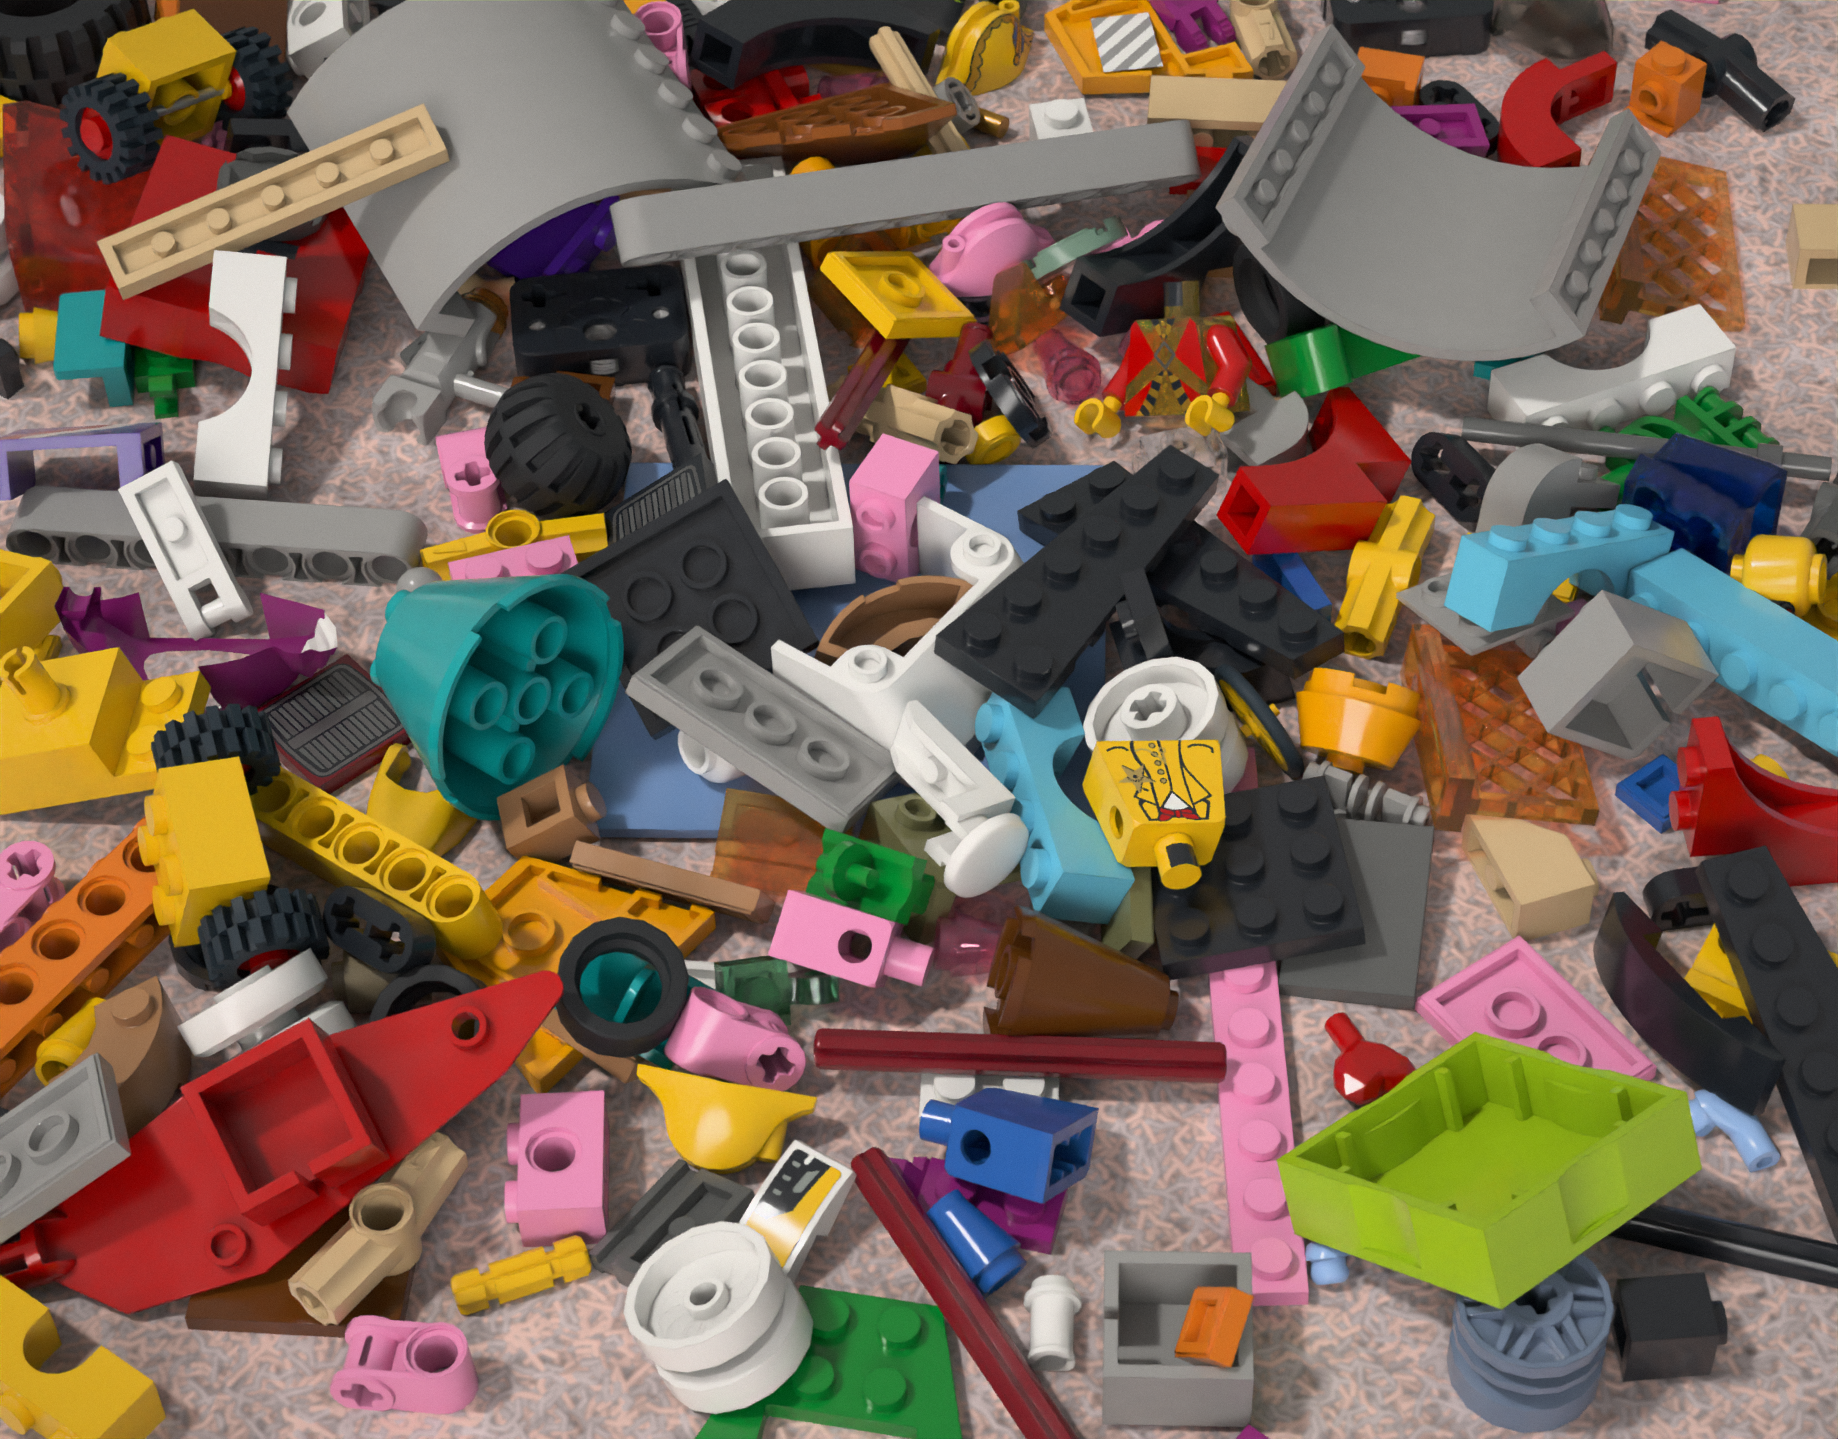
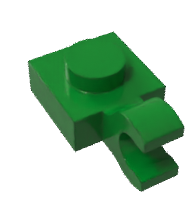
M135 346L134 379L137 392H149L150 397H154L155 419L179 417V389L196 387V359L179 358Z

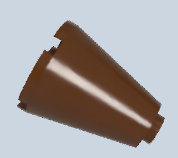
M1018 904L1014 907L1017 919L1007 917L995 947L986 987L995 988V997L998 1000L997 1009L988 1007L983 1009L984 1034L1155 1040L1160 1030L1169 1031L1177 1014L1179 995L1177 991L1170 990V979L1167 974L1033 908Z

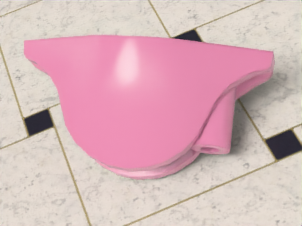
M993 203L974 211L962 219L949 235L943 239L941 249L927 268L955 297L1001 294L1018 287L1023 282L1017 271L1018 264L1024 260L1031 259L1034 267H1036L1032 258L1038 256L1037 253L1055 244V240L1046 228L1027 223L1017 207L1011 203Z

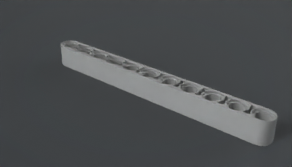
M1174 120L643 195L618 201L610 205L609 209L621 265L624 267H634L967 217L986 205L999 202L1011 203L1020 210L1162 189L1195 181L1202 174L1190 121Z

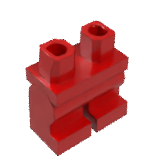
M803 65L767 72L743 83L734 90L697 69L690 70L692 100L702 115L715 127L823 99L820 93L809 96V79ZM736 157L738 160L746 159V158Z

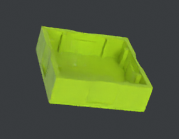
M1478 1032L1472 1033L1407 1075L1396 1087L1379 1099L1348 1113L1277 1159L1295 1235L1499 1309H1503L1702 1169L1687 1092L1611 1070L1574 1065L1562 1061L1548 1052Z

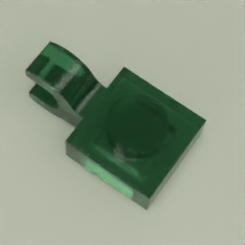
M767 955L714 962L715 988L717 991L736 1001L776 1013L786 1026L791 1025L790 1005H822L840 1001L837 976L814 969L788 973L787 961Z

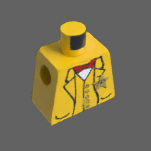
M1096 741L1082 786L1117 862L1125 867L1158 866L1161 881L1169 889H1184L1195 884L1201 877L1200 865H1205L1212 861L1225 826L1226 816L1219 741Z

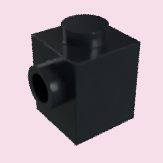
M1705 1273L1617 1279L1612 1301L1614 1312L1610 1327L1623 1382L1711 1375L1717 1346L1727 1343L1728 1326L1722 1301L1711 1300Z

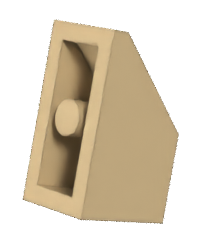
M1480 805L1466 808L1462 849L1512 939L1520 935L1525 941H1529L1590 922L1593 897H1596L1599 892L1597 875L1593 865L1587 858L1580 859L1567 835Z

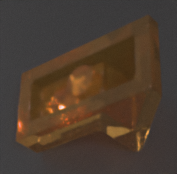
M1023 262L996 274L993 281L988 326L994 334L993 340L996 345V351L999 350L1006 355L1020 351L1069 316L1059 309L1068 284L1063 274L1052 278L1041 286L1029 266Z

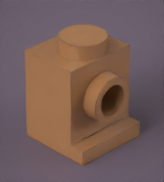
M564 764L497 797L506 849L518 860L522 856H529L555 863L572 854L576 840L589 844L601 840L597 821L607 815L605 802L593 783L589 781L583 783Z

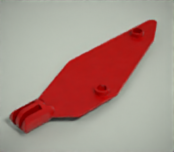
M543 970L330 1034L329 1036L390 1158L334 1189L322 1181L314 1183L320 1195L318 1198L274 1222L261 1227L241 1215L184 1096H182L128 1140L131 1150L129 1157L1 1243L0 1275L18 1271L3 1277L23 1291L58 1282L130 1315L266 1274L348 1206L363 1188L378 1181L504 1076L563 996L564 984L562 979L553 971ZM470 1019L479 1020V1031L473 1038L469 1040L459 1039V1028L465 1021Z

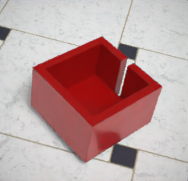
M310 1018L303 1020L180 1087L241 1215L261 1227L318 1198L320 1195L314 1183L322 1181L334 1189L390 1158L329 1034Z

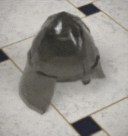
M1503 0L1493 18L1491 34L1493 37L1527 47L1552 60L1575 63L1602 51L1610 55L1613 51L1614 26L1606 0Z

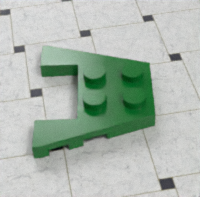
M800 1285L798 1291L807 1304L813 1320L810 1347L797 1370L772 1394L743 1409L711 1414L695 1437V1439H762L767 1418L777 1417L908 1439H962L944 1316L938 1306Z

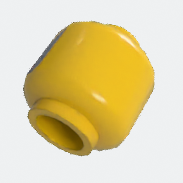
M1760 534L1750 540L1746 547L1745 555L1735 554L1733 556L1730 577L1795 616L1804 617L1810 611L1813 603L1822 604L1827 582L1826 554H1817L1814 543L1808 538Z

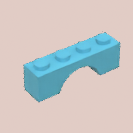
M1620 504L1616 506L1615 510L1599 513L1578 511L1574 517L1557 520L1536 518L1533 520V524L1515 527L1494 525L1490 531L1462 535L1444 606L1485 630L1493 632L1533 624L1548 597L1568 578L1569 583L1593 596H1596L1601 590H1605L1625 598L1630 569L1668 554L1675 532L1653 521V514L1650 511L1635 505Z
M1061 687L1034 719L992 692L987 703L982 704L977 712L975 735L977 740L982 743L990 772L1016 797L1010 813L1018 815L1028 829V845L1019 864L1021 867V881L1024 887L1028 889L1033 908L1054 919L1108 924L1129 888L1134 883L1135 878L1131 867H1125L1117 862L1099 822L1077 808L1067 798L1057 783L1056 779L1061 777L1085 736L1070 688Z

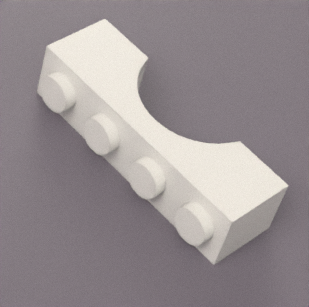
M214 250L209 301L210 326L226 333L240 345L248 357L252 375L246 391L235 405L218 416L198 423L193 478L195 496L267 500L269 483L280 484L283 449L272 448L273 427H285L288 391H278L277 380L278 369L290 370L293 334H282L283 313L295 314L298 279L286 277L287 257Z
M1700 304L1648 320L1642 354L1620 367L1606 370L1579 369L1562 364L1546 354H1541L1491 370L1487 411L1494 420L1599 431L1604 426H1610L1614 429L1620 422L1645 414L1650 416L1660 415L1666 412L1672 405H1675L1677 399L1685 395L1690 399H1694L1701 390L1708 386L1715 387L1719 393L1724 388L1729 387L1736 346Z

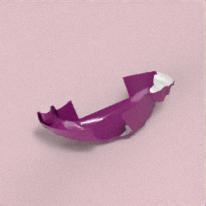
M63 587L54 606L64 631L79 654L119 647L143 681L149 680L144 670V663L152 654L170 651L202 650L248 654L249 656L241 659L198 667L211 686L210 693L220 705L219 711L225 710L228 704H239L241 710L248 705L259 707L265 701L280 695L298 678L299 674L311 678L318 668L322 669L327 665L330 655H334L338 647L336 627L326 615L325 610L260 593L270 639L199 638L195 641L193 638H150L139 592L124 597L103 600L101 587H94L92 594L89 596H79L70 587Z

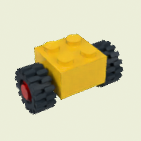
M195 9L171 17H162L156 22L127 32H119L107 39L103 48V56L97 78L71 87L68 90L69 94L63 96L61 103L66 108L60 110V120L67 122L68 126L62 128L61 131L63 138H70L73 144L67 149L71 157L79 155L81 159L77 166L82 172L90 170V178L96 182L102 180L103 184H112L152 168L165 135L191 141L212 132L214 122L222 121V129L227 131L230 118H284L287 115L286 108L290 107L293 98L286 92L294 89L293 80L285 79L284 75L285 72L291 71L288 62L280 63L278 56L282 53V50L278 44L269 47L271 37L267 33L258 34V28L252 26L246 28L244 26L220 35Z
M228 704L223 711H219L217 705L205 707L206 713L197 715L193 710L183 714V722L171 720L165 724L166 731L156 732L153 736L154 742H151V750L158 774L153 795L145 796L144 800L147 823L145 826L138 827V845L144 866L154 865L159 884L153 886L152 889L154 912L160 926L169 925L174 948L201 944L209 979L212 984L215 983L216 987L222 990L233 986L267 965L273 970L309 948L313 951L320 965H322L321 960L328 959L330 955V946L318 901L312 893L307 895L306 890L296 889L289 894L288 888H277L273 895L266 894L271 876L250 796L258 793L257 786L268 787L273 782L272 776L279 775L281 763L267 714L263 710L258 712L257 707L251 705L241 710L239 704Z

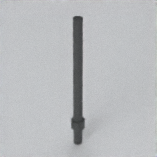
M1466 416L1463 419L1461 435L1466 441L1517 447L1541 443L1563 452L1754 473L1753 479L1775 482L1779 481L1780 476L1829 481L1832 466V457L1783 452V445L1758 443L1757 449Z

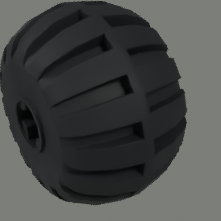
M548 373L525 379L509 388L501 396L490 414L485 431L484 447L486 458L489 461V466L495 478L500 479L502 482L501 486L509 496H514L517 499V503L529 512H534L539 517L553 520L590 515L606 507L614 499L625 483L632 460L630 436L626 433L627 428L621 417L614 412L615 408L606 398L603 399L599 395V391L574 376L562 373Z

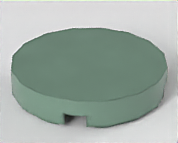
M1115 215L1103 220L1108 230L1106 232L1103 227L1099 230L1095 227L1089 230L1085 228L1037 253L1038 256L1032 258L1036 267H1034L1031 259L1020 262L1017 271L1025 287L1073 266L1077 257L1094 255L1127 237L1129 234L1121 218Z

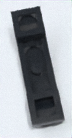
M1624 891L1613 893L1593 944L1594 961L1598 974L1613 1003L1635 1031L1657 1053L1689 1079L1710 1093H1714L1730 1105L1752 1116L1763 1114L1786 1058L1745 1016L1722 1019L1656 950L1663 931Z

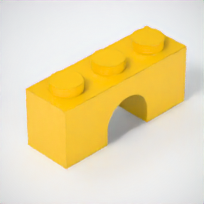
M0 1275V1418L11 1429L25 1435L32 1428L46 1439H145L166 1418L155 1382L102 1345L85 1362L73 1370L58 1374L40 1372L39 1370L43 1363L62 1345L49 1308Z

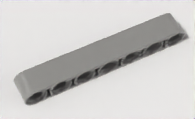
M34 486L26 490L22 496L6 537V547L10 552L31 557H42L51 561L52 564L86 566L87 562L107 563L105 568L145 570L146 566L156 567L119 491ZM195 496L235 577L263 579L265 574L283 576L282 580L322 583L323 579L343 580L342 584L382 587V583L397 584L403 573L414 567H419L421 561L420 549H424L427 540L428 530L425 523L417 516L401 510Z

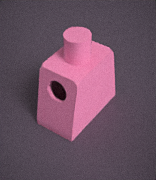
M788 889L768 955L873 988L884 987L888 976L923 987L932 964L935 948L901 938L903 924L805 891ZM857 933L868 936L871 939L872 949L866 959L854 956L852 953L851 944Z

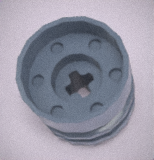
M1580 1254L1503 1309L1458 1293L1455 1294L1454 1312L1452 1315L1453 1326L1449 1337L1446 1360L1451 1385L1469 1410L1491 1425L1520 1433L1552 1431L1580 1417L1596 1397L1614 1312L1609 1284L1594 1263L1586 1256Z

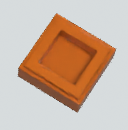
M1197 1287L1194 1290L1175 1347L1174 1357L1195 1366L1231 1368L1254 1296L1234 1287Z

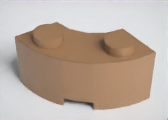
M926 575L898 579L896 585L883 588L866 597L862 594L847 605L832 621L820 641L814 658L831 667L846 651L861 645L881 646L904 657L973 585L958 578Z
M157 975L94 1006L96 1027L88 1047L72 1066L48 1081L49 1084L89 1056L98 1052L113 1066L128 1140L162 1113L176 1088L180 1089L181 1086L187 1084L191 1068V1049L177 1028L183 1022Z

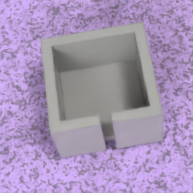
M1601 590L1581 608L1579 614L1554 640L1538 653L1537 657L1517 679L1547 733L1628 760L1638 757L1671 724V721L1641 673L1644 667H1646L1671 711L1677 714H1681L1719 674L1686 621Z
M1104 1250L1102 1424L1246 1427L1248 1424L1251 1425L1254 1386L1252 1305L1231 1368L1195 1366L1174 1357L1175 1347L1194 1290L1197 1287H1234L1252 1295L1251 1253Z

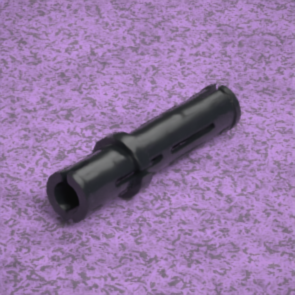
M662 365L655 368L649 375L651 382H647L653 399L651 416L656 428L663 433L673 470L700 453L707 458L697 425L699 418L698 405L695 398L687 392L682 371L671 365Z

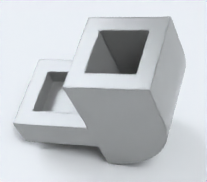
M1247 377L1235 405L1227 408L1233 412L1234 424L1229 430L1220 432L1219 472L1231 482L1239 466H1262L1291 462L1306 457L1309 415L1306 404L1300 395L1294 391L1276 401L1264 386L1257 385Z
M1541 443L1526 445L1511 453L1492 475L1484 493L1475 533L1490 531L1494 525L1515 527L1533 524V520L1536 518H1550L1554 520L1569 518L1571 507L1615 509L1621 485L1597 477L1599 467L1582 462V458Z

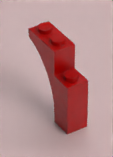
M1338 387L1329 390L1308 433L1313 453L1295 461L1281 464L1239 466L1216 516L1247 555L1354 550L1359 540L1368 541L1386 504L1391 503L1412 461L1350 387Z
M1719 716L1692 718L1687 746L1679 747L1677 752V771L1680 781L1679 791H1671L1669 795V816L1674 831H1683L1690 857L1733 854L1766 846L1790 887L1838 883V789L1812 786L1775 775L1756 765L1733 745L1724 731Z

